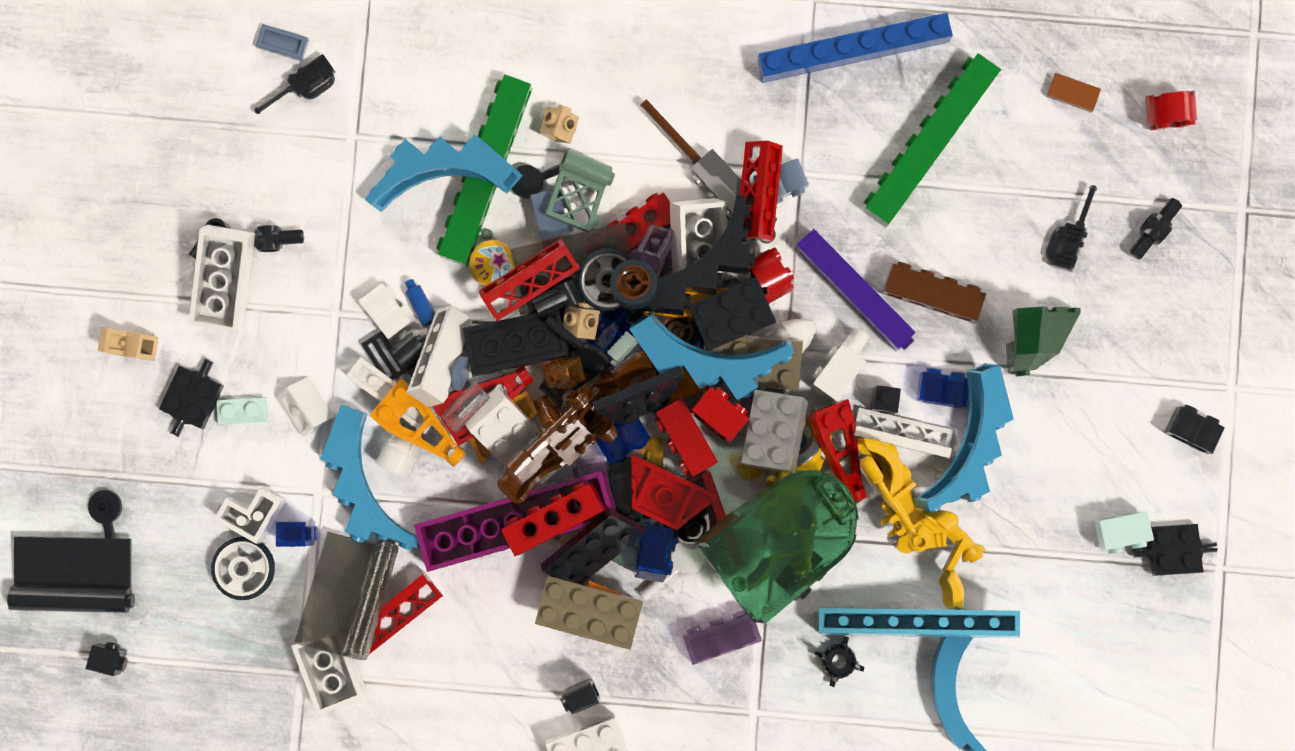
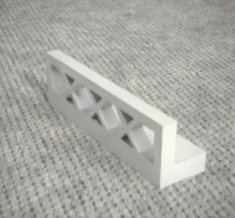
M362 357L358 359L346 376L380 402L396 385L395 381ZM410 407L402 416L403 419L417 429L423 425V416L415 407ZM432 409V411L434 412V414H435V415L437 416V418H438L439 415L437 414L436 411H434V410ZM431 426L425 430L424 434L428 435L432 430Z
M858 408L855 420V435L857 437L877 439L886 444L892 443L896 447L942 458H950L952 450L950 443L953 430ZM862 415L872 416L877 425L871 429L860 427ZM878 418H883L886 420L880 423ZM890 420L895 421L901 431L896 434L886 433L882 425ZM901 423L908 424L909 426L903 428ZM913 426L919 427L924 437L919 440L910 439L906 430ZM925 429L933 431L927 434ZM936 432L945 433L944 446L933 444L929 436Z

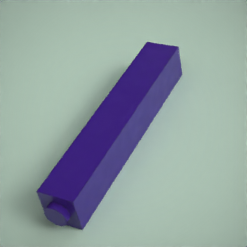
M815 229L796 245L795 249L895 351L900 348L905 350L914 342L912 336L916 332Z

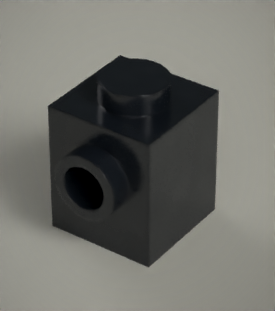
M113 642L94 644L91 646L85 669L113 677L120 675L121 672H124L128 663V658L126 657L127 650L120 649L121 645Z

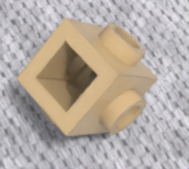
M559 104L558 107L547 106L538 134L554 142L571 144L577 129L579 116L571 113L572 109L565 105Z
M583 302L565 309L563 326L577 338L595 340L600 311L590 309L591 306Z

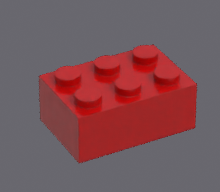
M710 387L692 409L691 414L728 444L750 419L746 416L748 411L738 403L732 405L727 400L729 396L719 387L715 390Z
M682 398L656 412L658 418L654 420L661 433L666 431L670 439L666 442L673 454L678 452L682 458L679 464L685 475L690 473L694 477L718 463Z

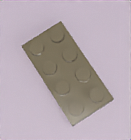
M747 335L713 349L711 352L739 355L755 353L777 346L788 339ZM790 339L795 347V352L792 354L793 357L782 365L777 363L772 366V371L762 378L757 376L756 378L759 381L758 387L799 390L803 340ZM721 376L718 377L720 379L718 383L726 384Z
M547 576L535 624L630 650L643 601Z

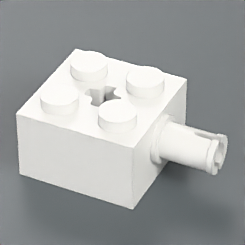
M857 329L855 335L846 346L842 344L838 348L835 346L831 348L823 359L827 362L823 368L819 366L809 380L812 381V384L809 387L832 404L837 402L866 363L858 354L870 337Z

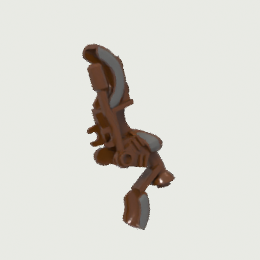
M638 351L623 360L613 370L609 368L605 372L600 373L599 379L593 383L591 388L586 384L577 391L566 390L563 393V406L561 408L565 413L545 432L538 431L535 433L539 438L514 455L498 477V488L510 501L522 503L539 480L548 473L563 467L565 464L570 466L581 454L586 452V449L591 444L594 445L596 443L595 437L601 438V440L607 443L617 437L618 432L616 431L617 428L614 425V421L597 413L592 402L659 375L660 373L647 354L643 351Z

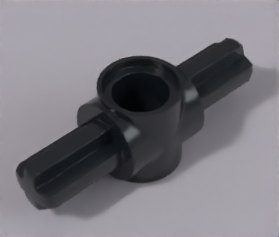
M1170 198L1159 213H1152L1139 229L1141 237L1129 251L1131 256L1138 260L1142 259L1153 244L1159 245L1173 229L1171 221L1182 208L1179 200Z
M277 225L258 226L254 231L253 247H256V250L259 252H277L282 249L283 245L304 243V231L301 229L281 231V228Z

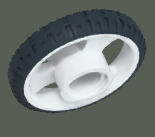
M245 537L233 538L222 544L212 559V579L216 587L229 598L235 600L256 598L264 593L273 581L275 561L268 547L262 542L256 544ZM247 545L255 548L261 553V559L255 561L250 556H240L238 546ZM223 558L231 561L228 566V572L233 580L229 584L224 582L220 568ZM241 562H245L248 565L246 575H242L238 571V566ZM257 572L265 575L262 582L255 589L244 592L243 582L245 580L252 579Z

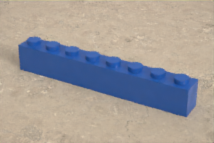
M948 13L759 53L757 61L762 83L949 43L953 34Z

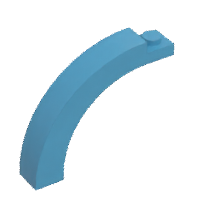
M941 637L935 651L931 672V690L937 716L946 734L958 749L967 744L966 751H987L968 729L960 713L956 697L958 666L964 651L973 638Z

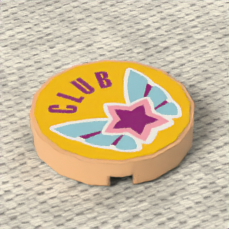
M492 239L483 241L476 246L469 262L472 276L483 286H487L518 265L516 253L511 246L502 241Z

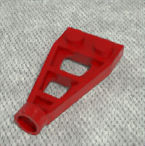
M525 366L514 372L464 387L461 391H452L448 394L444 403L433 407L457 445L460 446L474 437L461 419L467 414L463 407V402L466 399L480 396L484 399L487 396L488 389L502 384L507 389V395L513 400L526 386L534 381ZM517 376H519V378L521 379L522 383H517V382H516V377H517Z
M849 399L840 400L808 414L815 438L843 492L846 493L848 502H857L867 498L865 487L862 484L858 442L855 435L856 424ZM842 429L845 435V447L840 451L834 448L830 440L831 432ZM845 455L849 456L850 472L845 474L839 462V458Z

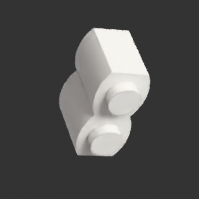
M381 283L360 299L359 302L384 335L391 340L413 323L410 320V317L413 315L405 304L400 307L395 299L398 295L390 285L385 287Z

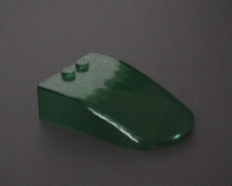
M816 470L797 471L783 477L743 503L711 527L694 543L750 620L766 624L848 554L857 536L855 533L857 520H859L858 510L849 489L833 475Z

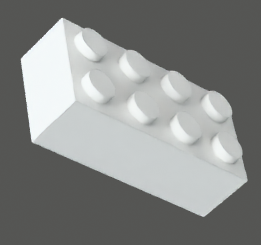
M206 225L199 230L188 325L237 333L244 327L255 233Z

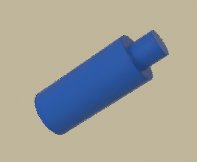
M414 279L406 281L405 285L408 290L405 294L422 327L432 324L435 312L421 285H416Z

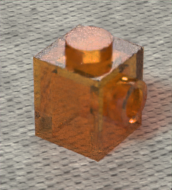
M580 357L561 358L543 365L549 389H570L586 380Z

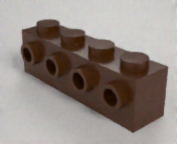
M903 262L890 266L882 294L967 322L975 323L978 321L986 293L980 292V287L967 284L965 287L957 284L958 280L950 277L940 279L934 277L935 273L924 269L918 272L912 270L911 265Z

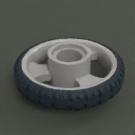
M597 249L588 254L579 265L580 269L577 270L576 275L578 291L583 300L595 309L614 311L623 308L616 301L601 302L597 300L598 295L602 291L612 293L610 285L602 284V278L605 274H612L614 268L611 267L614 257L623 262L633 260L628 254L619 249ZM596 260L601 267L595 273V283L585 285L586 271Z

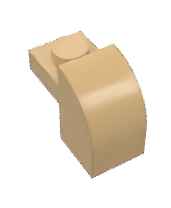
M101 327L97 351L155 361L159 337Z

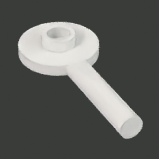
M677 543L671 554L673 564L640 592V595L647 600L679 571L691 574L700 570L705 562L703 547L688 549Z

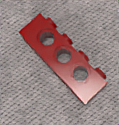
M656 192L645 200V205L640 208L635 206L625 213L627 217L618 222L616 219L605 227L606 231L602 234L594 233L585 240L587 244L583 246L587 254L597 249L605 248L604 242L608 238H613L617 241L615 249L629 254L671 226L670 201L663 192L658 195ZM647 212H654L657 215V220L653 223H648L643 217ZM627 225H634L637 228V233L634 236L624 234L623 231ZM614 257V259L612 260L611 265L614 264L615 262H617V261L620 260V259ZM595 260L593 262L597 269L601 267L598 261Z
M584 481L571 488L573 493L565 497L561 493L549 499L550 505L542 508L540 504L528 510L529 515L520 519L517 516L507 521V527L501 531L514 557L606 511L594 484L586 485ZM573 499L578 500L581 505L578 513H573L569 508V503ZM551 510L555 511L559 517L555 525L551 524L547 519V515ZM528 522H532L536 526L537 530L534 536H530L526 532Z

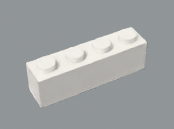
M452 305L436 310L406 392L427 407L442 404L447 399L448 389L452 381V368L463 354L462 349L465 344L463 328L471 327L473 321Z

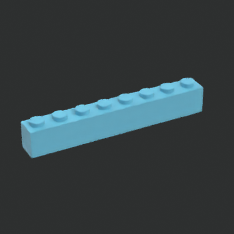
M819 608V633L821 635L1020 638V611Z

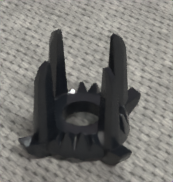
M847 636L843 637L841 643L832 644L827 647L823 653L817 651L814 653V657L821 659V665L825 673L831 677L829 686L835 687L839 679L851 675L854 670L864 672L865 667L857 664L856 655L848 646L849 637ZM838 654L846 658L845 666L840 669L835 668L832 663V659Z

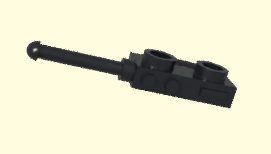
M322 54L305 67L299 68L295 74H290L289 78L286 79L288 84L285 85V88L260 106L255 107L254 112L261 114L263 110L287 93H292L293 91L300 98L303 96L305 99H315L333 86L335 82L334 73L336 71L324 54ZM321 77L324 78V81L310 89L309 85Z
M1095 185L1089 187L1090 190L1081 215L1075 225L1066 223L1065 226H1059L1052 232L1046 248V258L1052 262V267L1072 272L1075 268L1080 249L1084 247V238H1087L1088 235L1084 221L1095 191H1097ZM1063 237L1065 239L1061 252H1057L1056 249L1060 238Z

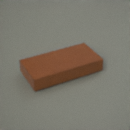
M1055 73L1046 97L1092 113L1101 88Z

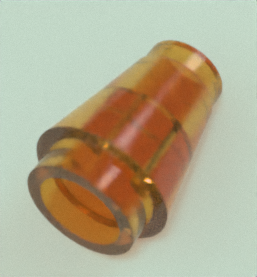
M547 395L540 396L534 400L542 428L547 430L562 414L548 399Z

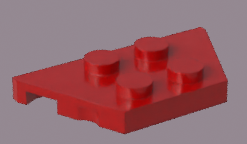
M635 455L631 457L632 509L675 530L679 529L718 497V495Z

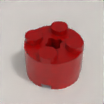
M1195 90L1190 92L1162 93L1160 96L1154 97V95L1145 97L1147 124L1150 126L1151 131L1171 128V124H1174L1175 128L1196 125L1195 120H1198Z
M775 247L755 256L754 267H749L748 271L751 275L750 279L758 278L768 304L792 292L794 289L792 280H794L793 273L789 267L784 268L781 263V255Z

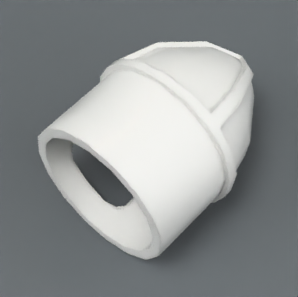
M790 319L781 322L780 325L769 331L764 337L803 340V354L815 334L816 323L808 319Z
M414 426L405 427L411 431L417 430ZM392 434L384 442L385 445L375 463L408 479L415 464L419 461L421 447Z

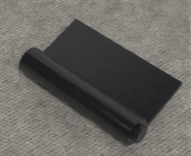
M14 536V585L10 587L7 595L9 610L128 613L130 608L134 607L135 595L132 594L131 538Z

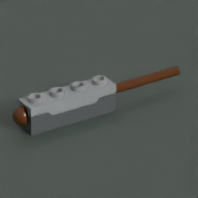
M647 99L643 101L640 106L693 162L691 167L693 175L690 176L691 179L699 187L703 185L708 190L707 196L709 198L726 201V217L730 220L736 196L740 195L741 179L713 148L701 158ZM753 195L747 201V204H751V207L754 205L755 200ZM750 219L745 223L748 232H751L752 221ZM774 229L773 241H774V239H775V237H776L775 229ZM760 240V242L765 243V244H768V243L773 242V241H767V242H765V241Z

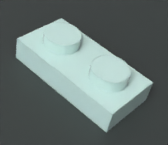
M267 398L217 400L218 425L268 422Z

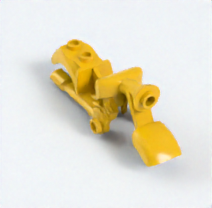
M872 438L858 439V451L861 454L868 455L860 460V466L870 483L876 485L882 498L881 502L883 503L880 507L888 514L881 520V525L889 522L893 525V530L888 532L887 535L889 537L900 536L896 542L897 549L905 554L913 551L922 552L929 548L947 546V538L955 545L942 568L943 573L938 582L942 590L943 604L951 609L962 610L964 589L954 568L961 555L962 562L969 561L974 563L983 557L982 552L986 548L978 543H974L968 534L958 526L959 518L955 513L945 510L927 512L915 507L911 489L916 484L910 478L912 475L909 468L902 464L899 452L894 444H886ZM875 460L879 463L884 475L882 474Z

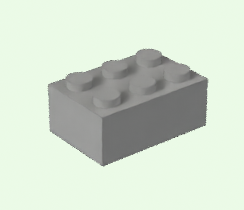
M755 390L741 463L747 467L795 475L808 401L804 397Z

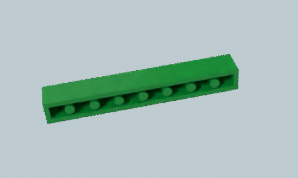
M977 53L974 59L970 56L961 67L964 70L961 77L958 78L955 75L947 86L950 92L946 97L941 95L933 107L937 110L932 116L926 115L919 125L923 128L918 136L913 133L905 144L908 150L904 155L899 152L891 163L894 166L890 174L885 172L877 184L881 187L876 194L871 191L863 203L867 206L863 212L885 228L896 216L1001 71L998 66L981 54Z
M504 74L503 79L498 80L494 93L497 95L494 103L490 102L488 105L486 116L489 117L486 125H481L478 137L507 161L533 87L531 83ZM462 176L461 183H464L461 192L457 191L454 197V212L452 215L449 214L444 227L447 228L444 237L441 236L439 238L436 250L439 251L438 255L441 258L468 267L470 256L477 243L497 187L478 178Z

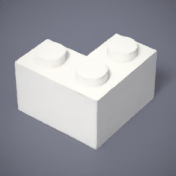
M259 489L249 507L233 498H226L214 520L256 544L263 543L287 500L267 489Z

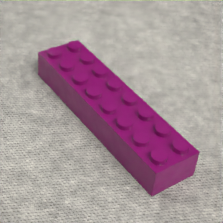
M606 470L530 491L522 503H514L505 498L415 524L414 527L426 571L430 572L510 549L501 531L507 527V521L517 516L520 519L529 515L528 510L540 504L542 508L550 505L549 499L563 493L564 497L573 493L571 488L584 481L586 485L594 484L606 510L610 508L617 512ZM573 499L569 503V508L573 513H578L581 505L578 500ZM551 510L547 515V519L551 524L555 525L558 522L559 517L555 511ZM602 513L582 522L581 524L563 533H567L570 531L586 527ZM528 522L526 532L530 536H534L537 530L534 523Z

